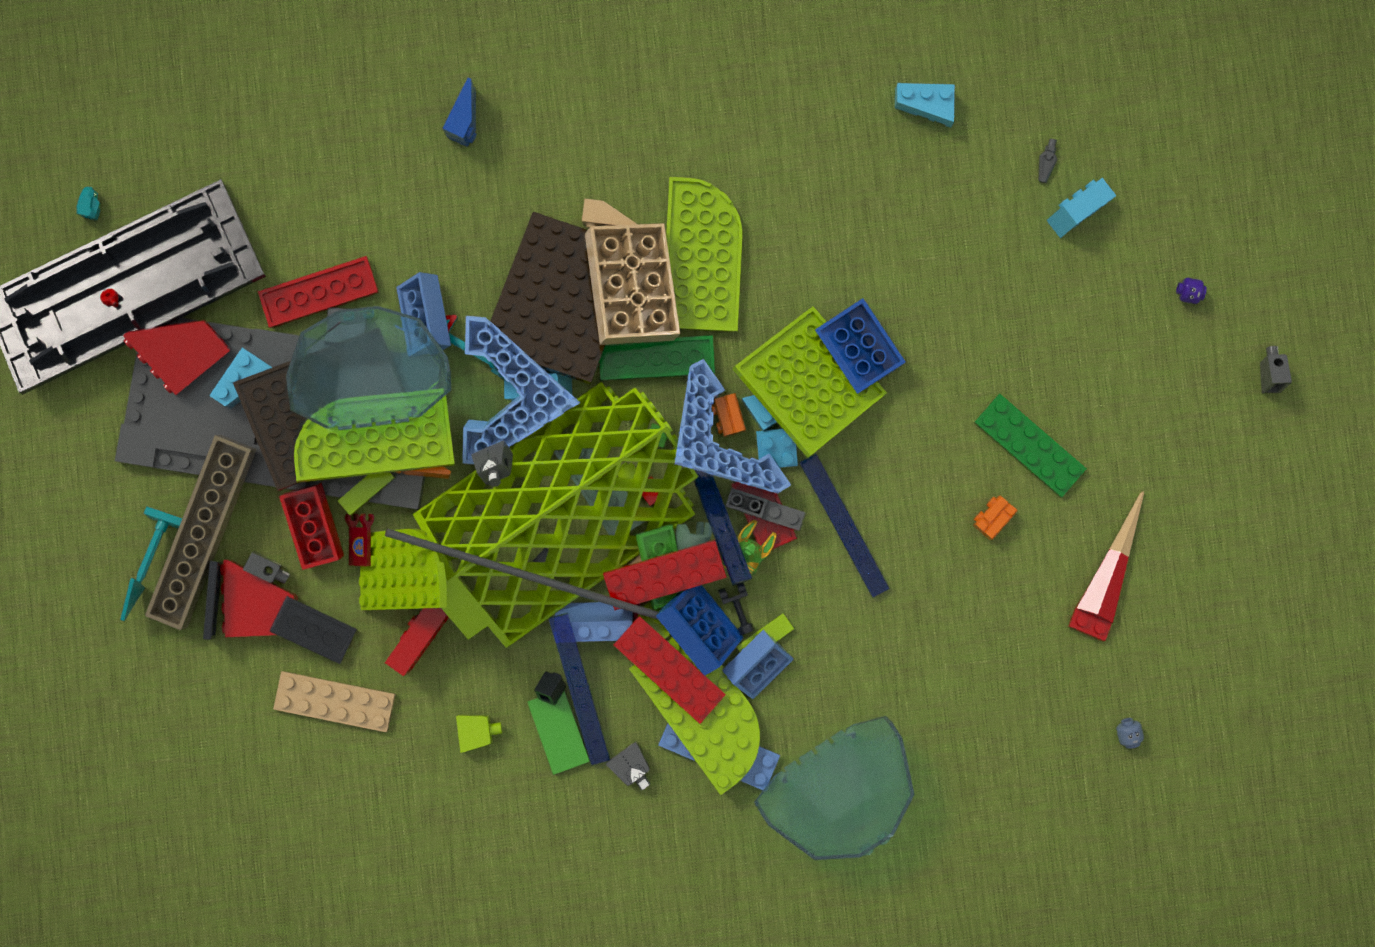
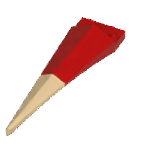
M1144 491L1139 494L1110 549L1075 607L1068 625L1069 628L1103 642L1106 641L1114 621Z

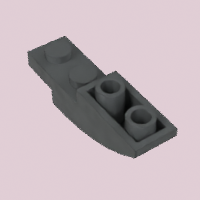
M731 488L726 503L728 508L797 531H801L806 513L733 488Z

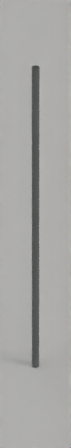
M388 528L385 532V536L659 620L656 617L659 612Z

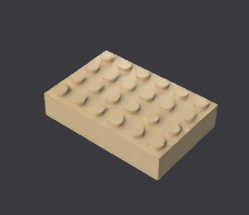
M665 225L590 226L585 233L600 345L674 341L680 335Z

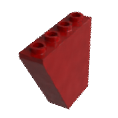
M206 320L128 331L123 335L125 344L130 349L134 348L139 353L137 355L139 360L143 364L148 363L152 368L150 372L157 379L161 378L165 383L163 384L164 388L170 394L173 392L175 395L231 350Z
M223 560L220 570L221 575L224 576V583L221 584L224 603H222L221 610L222 614H225V622L222 623V632L225 633V637L276 635L269 632L285 597L288 596L298 601V596L273 582L270 583L244 571V566L232 560Z

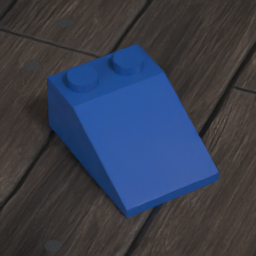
M467 78L443 126L447 138L466 147L474 142L477 135L475 133L476 89L470 78Z

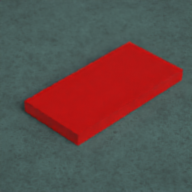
M739 482L731 484L733 489L782 505L777 493ZM744 513L748 524L753 520L758 522L752 533L759 545H762L772 532L776 533L773 549L797 539L794 530Z

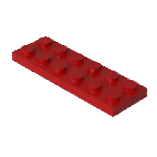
M367 256L258 291L269 328H274L326 311L328 308H335L379 293Z
M716 540L603 572L610 597L631 604H639L727 578ZM613 606L614 611H615V610H618V609H621V608H618V607H614V606Z
M640 616L613 644L618 651L699 724L726 695Z

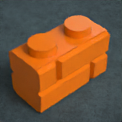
M736 393L714 399L711 409L714 412L713 416L717 415L719 420L716 423L718 433L723 434V437H728L745 432L746 428Z
M993 496L986 504L988 506L984 513L980 511L974 518L976 522L973 526L989 540H993L1018 511L1002 496L997 498Z

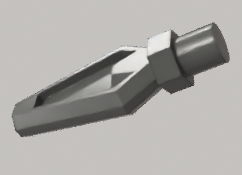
M1049 139L1048 146L1045 147V151L1039 156V182L1047 183L1058 160L1055 155L1057 149L1055 147L1057 140Z

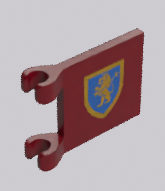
M346 514L345 522L349 527V566H371V526L375 517L373 514H368L369 518L366 521V514H361L360 517L358 514H353L354 519L351 520V516ZM359 519L363 527H356Z

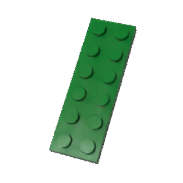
M713 335L677 337L674 341L605 345L599 361L600 380L688 376L690 366L702 359L705 360L715 374Z
M1000 393L974 422L1060 498L1065 495L1087 469Z

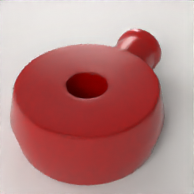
M106 289L101 293L100 300L104 305L118 306L119 295L117 291Z

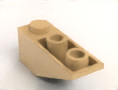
M584 200L582 224L586 225V228H590V226L638 225L605 201Z

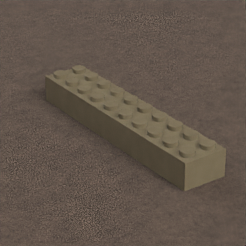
M223 435L214 436L146 611V617L179 630L188 628L209 574L210 561H214L257 449Z

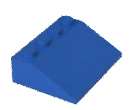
M863 298L815 329L857 394L905 364V360Z
M702 585L680 591L656 615L661 624L668 630L704 676L719 668L743 639V635L740 636L738 629Z

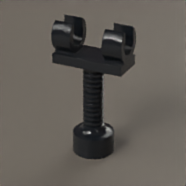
M743 581L736 584L740 595L728 598L725 588L718 590L723 605L729 602L734 603L736 614L741 623L738 628L740 636L755 630L753 624L748 623L740 603V598L748 596Z

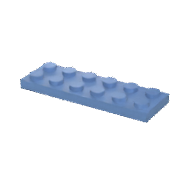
M667 723L658 745L695 761ZM759 746L752 767L740 781L766 791L780 755Z

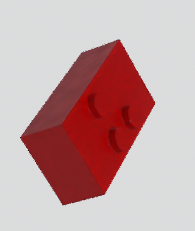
M322 483L286 492L279 496L302 570L337 561L344 556Z
M423 608L419 615H414L408 623L410 628L402 634L400 642L385 661V664L402 676L409 674L449 617L442 608Z

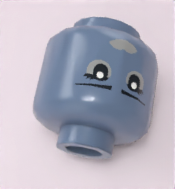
M1132 718L1123 719L1116 727L1119 742L1126 748H1136L1144 740L1140 722L1134 721Z

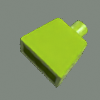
M461 714L456 716L460 753L493 743L492 735L503 733L501 722L490 724V717L488 715Z

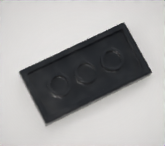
M210 561L203 634V639L206 640L216 638L221 582L220 568L222 564L216 561Z
M286 596L269 632L340 664L357 629Z

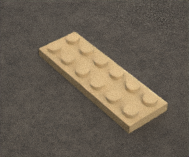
M281 671L273 709L388 732L396 694Z

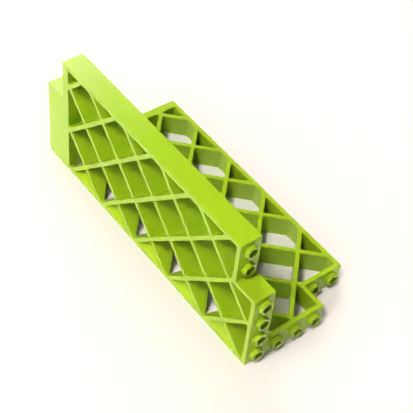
M600 382L577 399L580 402L578 405L565 411L564 414L551 422L549 421L537 431L509 447L513 452L511 474L501 479L499 486L483 490L486 484L475 470L415 512L413 516L420 529L427 532V537L430 540H434L437 544L495 562L500 547H518L514 562L498 563L550 579H554V577H571L570 585L589 590L604 579L603 572L620 568L640 554L636 536H629L633 521H649L645 531L672 524L673 529H675L678 524L684 523L695 515L691 508L694 505L688 496L684 498L686 492L683 488L699 476L694 469L684 467L681 470L682 466L675 464L678 438L675 434L671 435L672 428L660 412L657 411L653 403L649 402L644 392L639 393L636 388H633L621 398H618L610 386L606 388ZM609 399L612 406H601V403ZM652 418L660 427L659 429H647ZM634 420L630 430L618 431L622 421ZM605 422L601 432L589 433L593 423ZM576 424L572 434H562V431L569 425ZM663 432L674 447L673 450L657 449ZM611 447H623L619 457L607 458ZM594 448L590 459H579L582 449ZM554 450H565L561 460L550 461ZM532 451H537L533 461L522 462L525 456ZM622 461L638 462L633 478L617 477ZM653 462L668 463L663 479H648ZM572 475H583L578 486H567ZM543 476H554L550 487H539ZM526 477L521 488H511L515 478ZM581 490H598L594 506L577 505ZM612 491H629L624 507L608 506ZM643 492H659L654 508L638 507ZM676 493L683 504L677 508H668L672 494ZM532 503H543L537 515H527ZM504 504H514L510 515L499 516ZM476 505H486L481 516L471 517ZM454 506H458L453 517H445L447 511ZM541 518L558 519L554 534H536ZM572 519L589 520L584 535L568 534ZM603 520H619L615 535H598ZM492 531H502L497 543H487ZM446 532L442 543H440L436 533ZM464 532H474L469 544H459ZM549 548L546 561L528 562L531 549ZM563 548H580L576 563H559ZM594 549H610L608 557L600 563H590ZM437 553L439 561L444 563L447 584V608H442V610L468 640L488 626L507 648L579 597L562 590L550 591L551 587L539 583L537 590H519L522 578L461 560L456 571L451 560L458 558ZM460 576H478L474 591L470 590ZM491 576H510L506 590H487ZM484 605H501L497 619L490 614ZM514 605H532L530 612L522 618H511Z

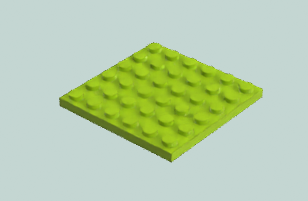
M814 306L733 367V371L807 458L887 394L878 381L860 393H856L815 331L826 321Z

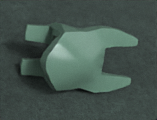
M697 522L696 534H690L686 524H678L675 532L678 550L708 542L712 536V523L705 522L704 527V522ZM717 544V547H718V550H719V553H720V556H721V555H722V549L720 548V545Z

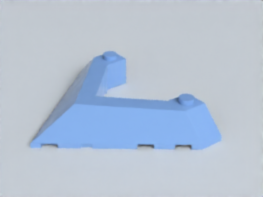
M466 316L465 354L484 356L489 362L491 361L498 369V372L516 388V392L519 394L516 399L489 421L469 419L463 427V463L474 464L471 454L503 440L510 447L537 431L549 421L551 422L564 414L565 411L575 407L580 402L486 317Z
M704 359L691 365L675 464L777 494L791 486L770 454L759 460L754 458L748 459L743 457L740 452L730 448L728 450L719 447L718 443L713 442L711 427L713 426L714 412H711V406L714 403V399L723 393L725 389Z

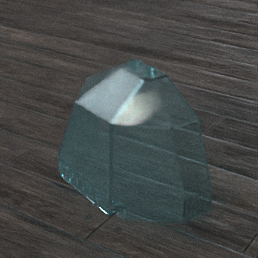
M380 306L338 310L300 333L286 374L290 410L326 429L338 426V431L352 429V424H355L356 428L372 427V422H375L376 426L392 424V419H395V423L409 422V417H421L451 391V371L448 357L420 318Z
M887 716L853 724L846 728L845 733L843 730L839 731L831 737L834 741L833 744H830L827 739L815 747L818 754L814 755L813 751L810 750L799 758L802 763L798 766L797 762L794 761L784 767L786 772L781 771L776 774L754 802L768 826L814 860L859 858L863 855L871 854L874 848L889 842L890 838L894 836L915 794L903 738Z

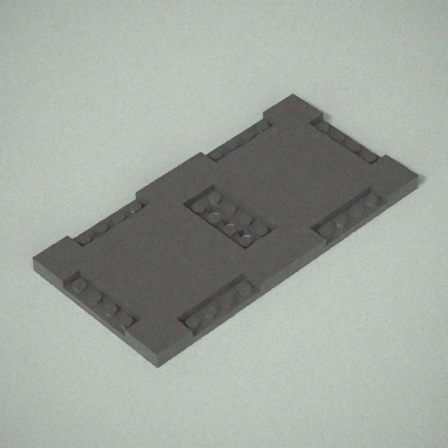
M180 318L168 325L187 323L199 320ZM208 322L231 350L177 395L173 392L170 394L164 388V381L161 378L157 379L150 372L152 368L148 363L143 364L137 357L139 353H136L124 424L121 423L115 456L116 462L200 475L214 436L223 435L257 449L244 482L276 487L241 402L230 409L209 395L241 348L246 349L271 367H275L330 345L324 344V339ZM390 351L407 393L439 390L441 388L445 365L444 358L426 355L409 358V353ZM391 472L395 479L368 501L420 510L425 476ZM367 475L300 482L285 489L297 490L322 483L325 495L341 498Z

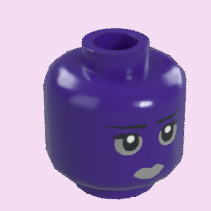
M1185 278L1182 283H1178L1176 294H1179V299L1182 302L1198 304L1201 300H1204L1207 287L1204 286L1202 280Z

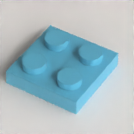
M783 429L756 431L758 460L770 454L779 468L798 466L796 444Z

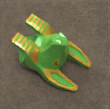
M756 520L747 524L738 534L735 545L726 554L727 561L724 564L725 570L731 571L733 575L739 577L744 582L747 581L750 575L756 574L761 562L772 551L776 540V533L774 532L771 533L762 545L750 539L758 523Z

